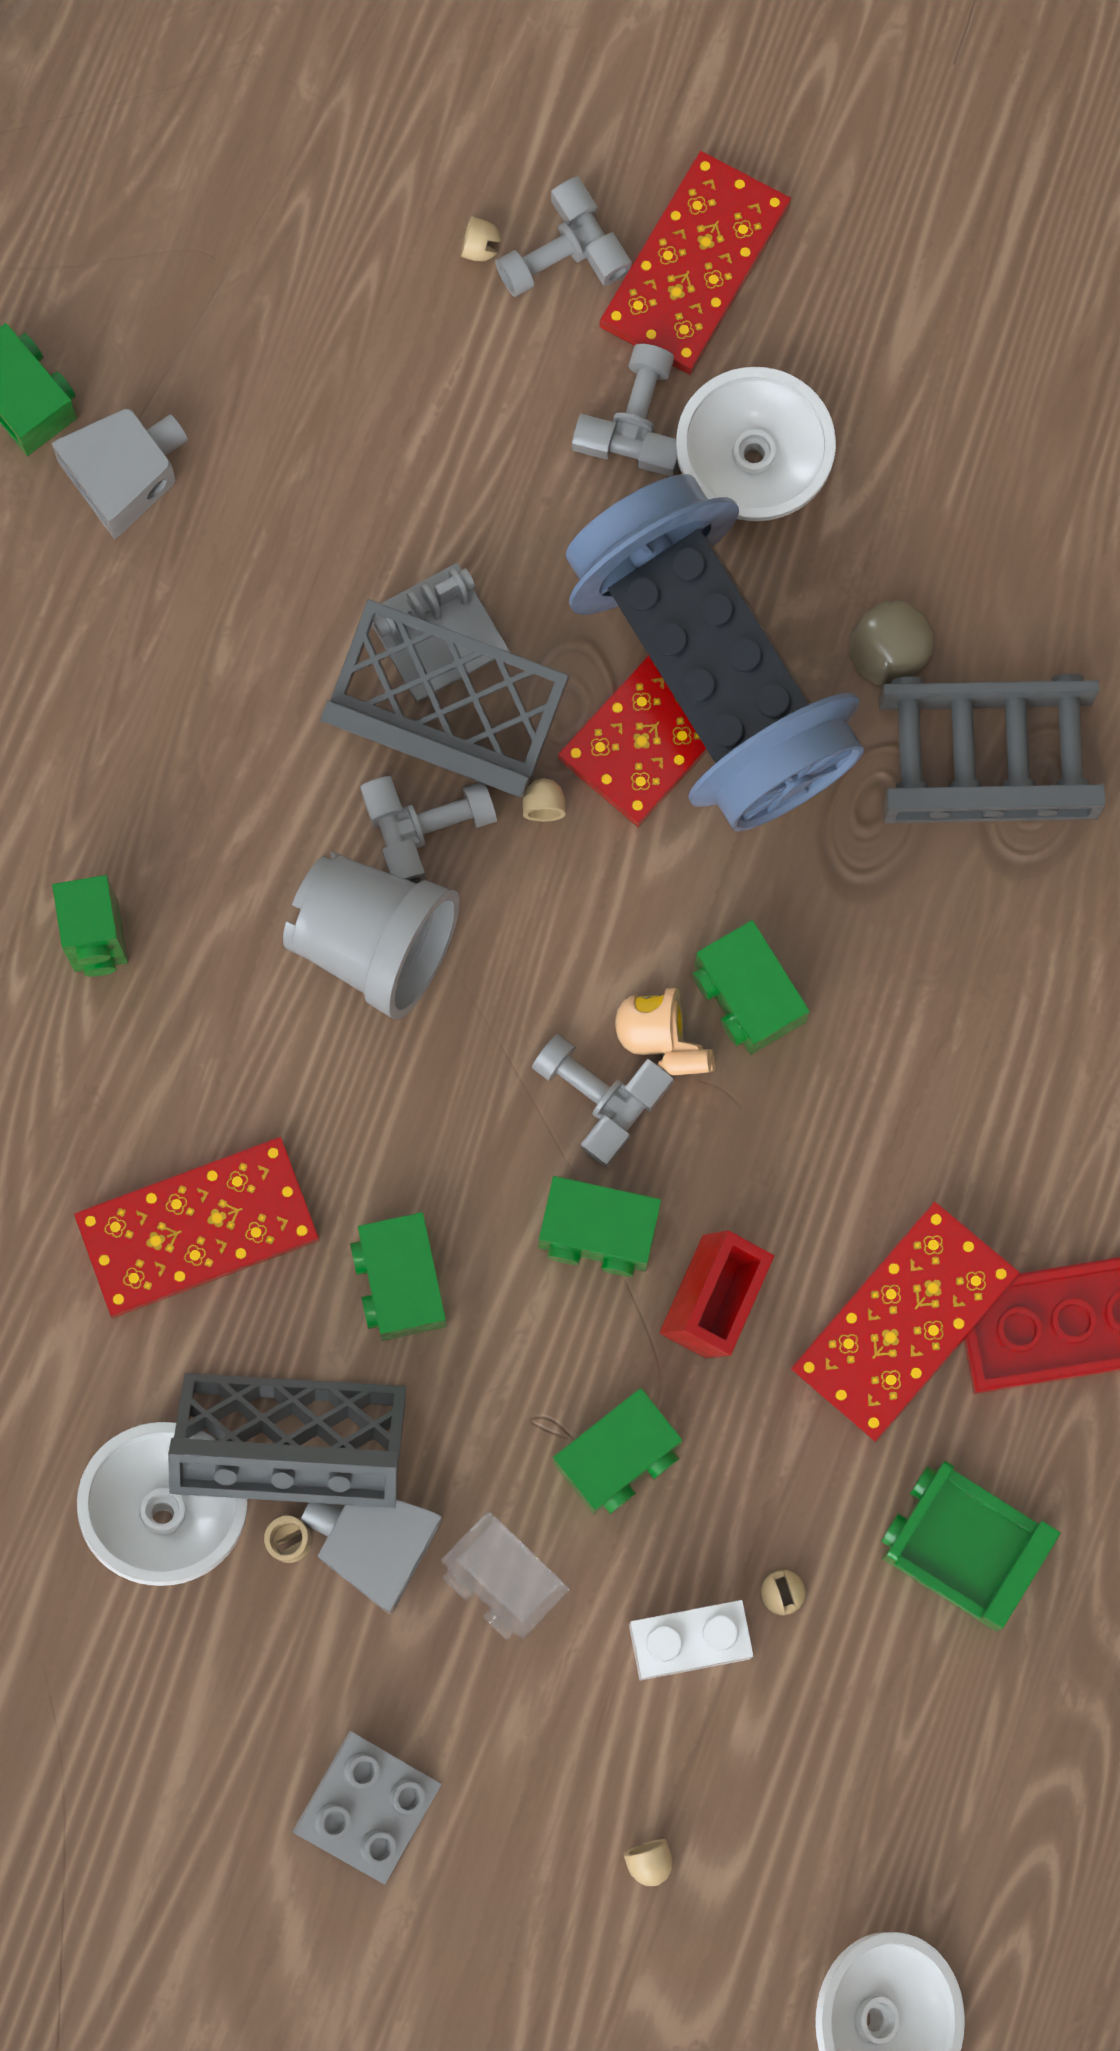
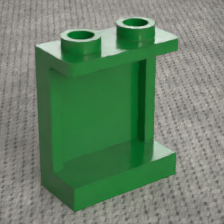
M946 1460L939 1465L936 1471L927 1466L910 1492V1495L918 1499L907 1518L898 1513L880 1541L889 1547L882 1560L996 1632L1002 1630L1061 1532L1044 1521L1037 1523L954 1471V1465Z

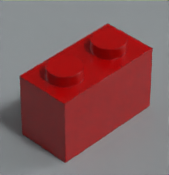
M729 1230L702 1235L659 1334L703 1358L731 1356L775 1255Z

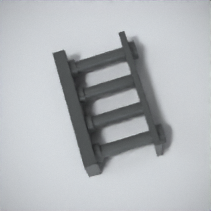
M1079 674L1057 675L1052 678V681L924 683V680L919 677H900L892 680L891 684H884L879 698V710H898L901 782L896 784V788L887 789L883 801L884 823L1098 819L1105 807L1104 784L1089 785V780L1083 776L1080 706H1092L1099 692V680L1084 681V677ZM1026 707H1058L1062 779L1057 781V785L1036 786L1035 780L1030 779ZM973 708H1005L1008 780L1003 782V786L982 787V782L976 780ZM919 709H951L955 781L951 782L949 787L928 788V783L922 781Z

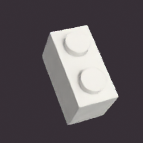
M742 1600L635 1620L629 1624L639 1680L750 1660L753 1657Z

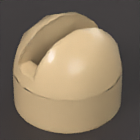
M471 216L464 236L460 257L484 262L497 255L498 251L487 246L488 240L494 242H501L502 240L496 226L487 220Z
M541 778L534 780L527 787L523 797L524 818L532 821L546 822L565 817V794L554 780Z
M281 1516L273 1520L267 1527L264 1543L271 1556L285 1563H293L302 1560L309 1553L312 1535L308 1526L298 1518ZM302 1533V1541L283 1551L280 1550L279 1544L285 1543Z
M777 1570L769 1574L763 1581L760 1597L768 1611L776 1615L786 1616L796 1612L802 1606L806 1597V1588L803 1580L796 1573L790 1570ZM785 1577L793 1604L785 1607L783 1606L781 1593L775 1581Z
M666 1839L643 1843L623 1854L631 1876L645 1886H658L671 1873L673 1861Z

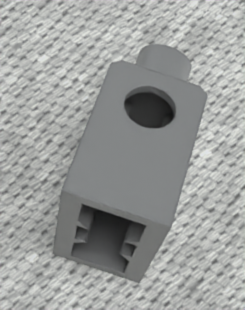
M123 409L61 437L51 444L62 469L111 536L116 539L174 485L176 481L175 475L166 455L186 443L188 438L180 424L171 414L146 430L131 409Z
M396 1500V1508L345 1505L343 1507L339 1504L309 1503L302 1515L301 1521L327 1536L318 1554L319 1559L381 1609L392 1615L443 1519L442 1516L435 1512Z

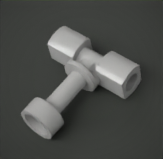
M579 176L565 181L551 191V202L564 222L558 225L560 237L524 257H521L516 250H513L495 260L496 268L503 283L514 297L534 287L533 275L569 255L577 263L587 259L603 286L610 285L626 276L632 265L631 260L615 234L611 232L605 235L595 219L597 205Z
M634 345L628 367L637 376L626 413L614 414L612 422L580 413L573 435L572 451L608 460L612 452L638 459V468L670 477L674 476L678 466L676 439L653 433L655 426L646 419L657 380H667L669 378L674 355L654 345Z
M391 776L377 778L360 786L373 828L380 827L386 844L382 851L389 874L416 884L426 880L425 871L416 849L426 845L424 834L469 819L473 820L476 828L497 822L490 794L486 784L482 782L463 787L464 799L416 814L413 805L402 808Z
M556 1034L540 1052L532 1065V1069L548 1081H551L558 1074L597 1104L592 1115L599 1119V1121L580 1144V1147L590 1157L607 1168L630 1139V1134L627 1132L644 1109L648 1112L653 1110L671 1087L674 1079L655 1063L647 1059L627 1086L620 1080H617L610 1087L574 1060L571 1055L576 1047L560 1034Z

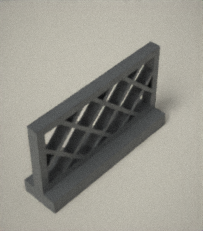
M367 599L331 700H327L320 721L515 796L524 797L527 787L534 779L535 768L570 675ZM376 614L394 620L404 640L403 643L379 654L376 653L369 637ZM406 625L425 633L411 639ZM436 636L446 641L454 662L427 673L415 645ZM456 644L475 652L461 658ZM365 646L370 658L358 663ZM408 649L420 677L393 689L381 664V660ZM486 655L496 659L505 680L477 693L465 664ZM506 663L525 671L511 677ZM373 664L386 693L367 702L348 695L347 692L354 673ZM458 667L470 696L442 708L430 680ZM533 674L554 681L547 703L527 712L515 683ZM423 683L436 712L416 721L405 717L396 695ZM508 686L520 716L492 727L480 699ZM389 699L394 712L379 707L376 704ZM473 702L486 731L465 740L455 736L446 714ZM543 712L538 728L535 730L530 718ZM439 718L444 731L426 725V723ZM522 721L532 740L525 762L505 755L496 736V733ZM489 737L494 750L476 744V742Z
M185 1373L174 1438L170 1440L168 1452L169 1494L396 1508L406 1386ZM195 1393L216 1394L221 1396L224 1401L205 1410L194 1400ZM259 1397L274 1398L280 1404L262 1414L250 1403ZM314 1401H329L335 1408L317 1417L306 1406ZM370 1404L393 1405L392 1411L375 1421L361 1409ZM238 1411L250 1422L231 1432L219 1421ZM293 1414L305 1426L287 1435L275 1424ZM349 1418L361 1429L344 1439L331 1427ZM207 1429L219 1440L189 1438ZM262 1432L274 1444L245 1441ZM318 1435L331 1447L301 1445ZM374 1439L388 1451L357 1448Z

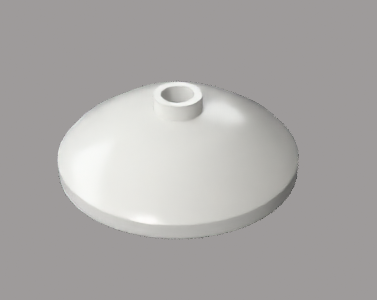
M766 367L738 368L722 373L706 382L695 392L685 406L679 420L676 435L677 460L682 474L692 475L708 499L719 497L733 499L739 507L737 519L746 521H767L781 518L808 504L827 481L836 449L833 422L819 396L798 378L783 371ZM749 451H757L762 455L763 459L758 463H751L745 459L744 455Z
M155 1422L139 1425L121 1432L110 1439L89 1461L78 1488L77 1514L79 1526L92 1553L103 1565L117 1575L146 1585L166 1586L185 1583L214 1569L235 1547L241 1536L247 1515V1499L169 1494L168 1452L170 1440L174 1438L176 1423ZM204 1431L189 1438L216 1440ZM165 1510L170 1512L173 1518L168 1523L161 1524L153 1519L154 1514Z
M874 1933L852 1943L833 1962L823 1981L817 2001L816 2037L819 2051H961L965 2028L961 1991L955 1975L946 1960L927 1942L905 1933ZM868 2012H869V2013H870V2024H869V2026L867 2027V2014H868Z

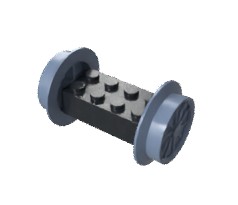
M675 475L649 484L618 501L592 520L573 539L567 548L566 559L579 578V582L569 597V605L575 613L581 615L600 613L619 606L715 762L690 790L688 795L690 803L695 807L718 805L734 831H745L772 821L800 806L838 780L857 763L863 755L864 748L848 723L858 710L860 700L856 694L849 692L836 694L811 703L714 547L735 523L739 514L738 505L733 499L728 497L708 499L692 475Z

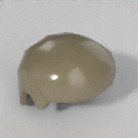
M899 600L893 602L885 601L867 611L855 626L850 637V658L858 673L875 685L891 684L892 680L896 678L913 677L926 666L929 657L933 655L935 633L926 616L910 603Z

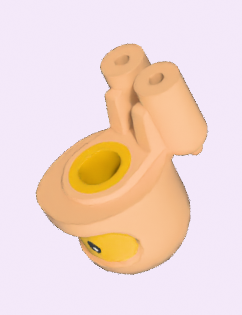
M678 987L666 988L664 995L639 997L638 995H632L622 1002L617 1010L615 1027L617 1037L625 1049L638 1055H664L663 1059L659 1060L658 1066L669 1075L715 1071L713 1049H703V1046L700 1044L683 1041V1018Z

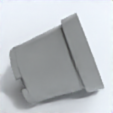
M332 851L330 852L331 859L325 856L318 859L302 881L292 902L293 906L301 910L296 925L288 921L285 923L283 932L284 947L364 993L365 1000L369 1005L390 1018L399 1020L406 1016L419 1002L444 959L458 919L460 907L459 894L453 889L428 880H423L416 884Z

